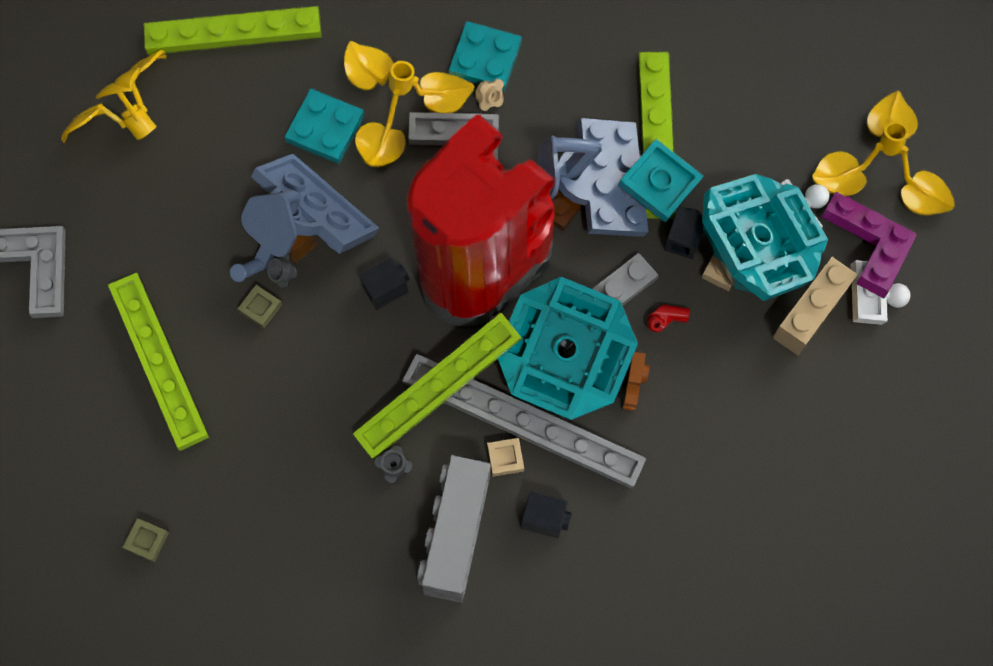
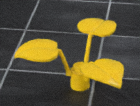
M353 41L348 43L344 67L350 83L359 89L371 90L377 83L385 85L389 81V88L393 92L386 126L384 127L376 122L367 123L356 134L355 144L357 151L369 166H387L395 162L404 152L405 135L399 130L390 129L399 95L409 93L412 86H414L418 95L425 96L424 105L434 113H455L464 105L474 91L472 83L460 77L440 72L429 73L423 76L419 85V78L414 77L415 71L410 63L397 61L393 64L391 58L379 49L363 46Z
M160 50L140 60L127 72L120 75L114 83L104 87L95 96L96 99L104 96L117 94L127 108L121 113L124 119L103 107L102 103L81 112L71 121L61 136L62 142L65 143L70 132L86 124L93 117L102 114L116 121L122 129L127 127L136 140H140L152 132L156 125L146 113L148 110L142 102L135 81L138 75L156 59H166V53ZM132 91L137 105H131L123 92Z
M896 91L883 98L869 113L867 127L871 134L881 137V139L863 164L858 166L857 159L849 153L834 152L828 154L820 161L812 175L813 181L826 187L829 193L835 194L837 191L844 196L858 193L865 187L867 179L861 171L868 167L879 151L888 156H895L900 153L902 156L904 179L908 183L901 190V199L906 208L919 215H933L951 211L955 206L951 191L937 175L928 171H919L914 175L913 179L910 177L907 157L909 149L905 146L908 138L915 134L918 120L914 111L905 102L900 91Z

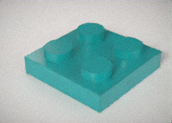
M466 21L449 68V74L476 84H480L483 81L493 82L495 79H500L503 81V88L501 90L505 92L522 43V37Z
M310 89L284 137L285 141L340 164L365 116L364 110Z
M656 139L622 177L618 186L666 223L704 176Z

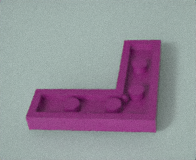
M836 191L822 218L875 245L856 284L884 299L917 234Z

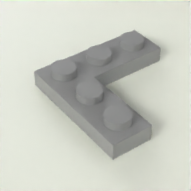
M410 112L409 145H445L452 135L476 115H481L498 130L499 114ZM497 147V149L493 153L495 154L494 157L498 160Z
M63 226L0 229V262L31 261L29 315L32 318L64 316L66 230Z

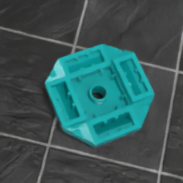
M753 174L711 187L704 193L702 230L714 250V257L719 259L735 289L755 294L762 301L806 286L815 279L821 255L825 250L828 238L799 187L787 183L782 185L773 179Z
M563 277L554 279L549 283L521 294L509 322L522 339L498 358L511 395L570 420L614 403L638 346L621 301ZM567 340L574 342L576 345L575 354L570 358L561 357L559 354L560 344Z

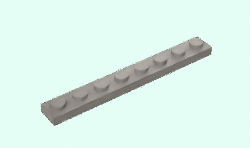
M416 354L403 379V384L411 387L438 363ZM474 379L444 402L449 406L630 489H633L647 459Z

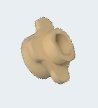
M495 79L493 82L483 81L476 89V99L481 110L487 111L489 107H500L503 104L502 80Z

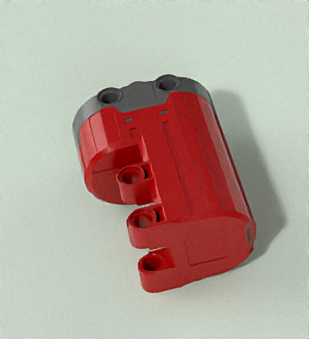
M481 115L472 117L451 136L447 143L435 154L433 159L421 167L413 178L407 196L420 285L425 304L430 312L439 320L462 327L477 326L488 321L490 322L502 313L508 304L548 268L553 249L554 204L550 191L555 184V179L533 160H528L523 165L519 163L512 170H503V164L494 157L495 154L493 153L500 145L503 135Z

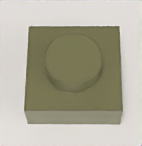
M255 285L239 306L238 311L265 329L281 308L282 302Z
M137 518L123 549L155 563L169 532Z

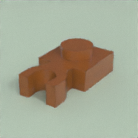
M635 352L630 362L622 410L635 412L641 383H647L650 365L644 364L645 353Z

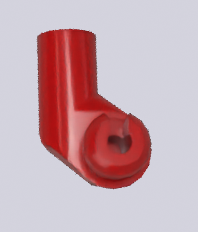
M661 305L648 316L646 321L647 327L653 332H661L672 321L688 323L690 308Z

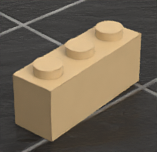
M831 257L779 326L773 339L798 356L858 274Z

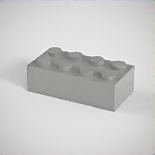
M452 455L450 464L443 465L440 477V490L443 491V495H436L432 513L434 515L433 521L436 522L435 528L429 527L425 547H427L426 553H429L427 561L421 560L417 578L419 585H422L424 595L463 603L490 480V463Z

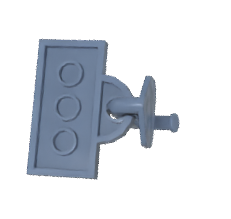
M581 118L577 122L578 138H555L552 135L551 138H547L539 148L536 164L555 179V184L550 191L551 199L560 190L572 202L585 205L588 234L644 237L649 232L646 207L618 186L622 177L640 158L636 123ZM557 152H564L558 160Z
M290 154L256 167L253 171L251 178L264 191L270 194L251 197L242 212L241 221L245 231L261 246L254 260L243 265L234 264L230 269V276L235 282H241L245 278L267 269L269 261L274 256L282 257L290 252L297 235H318L331 249L340 254L375 237L379 227L294 154Z

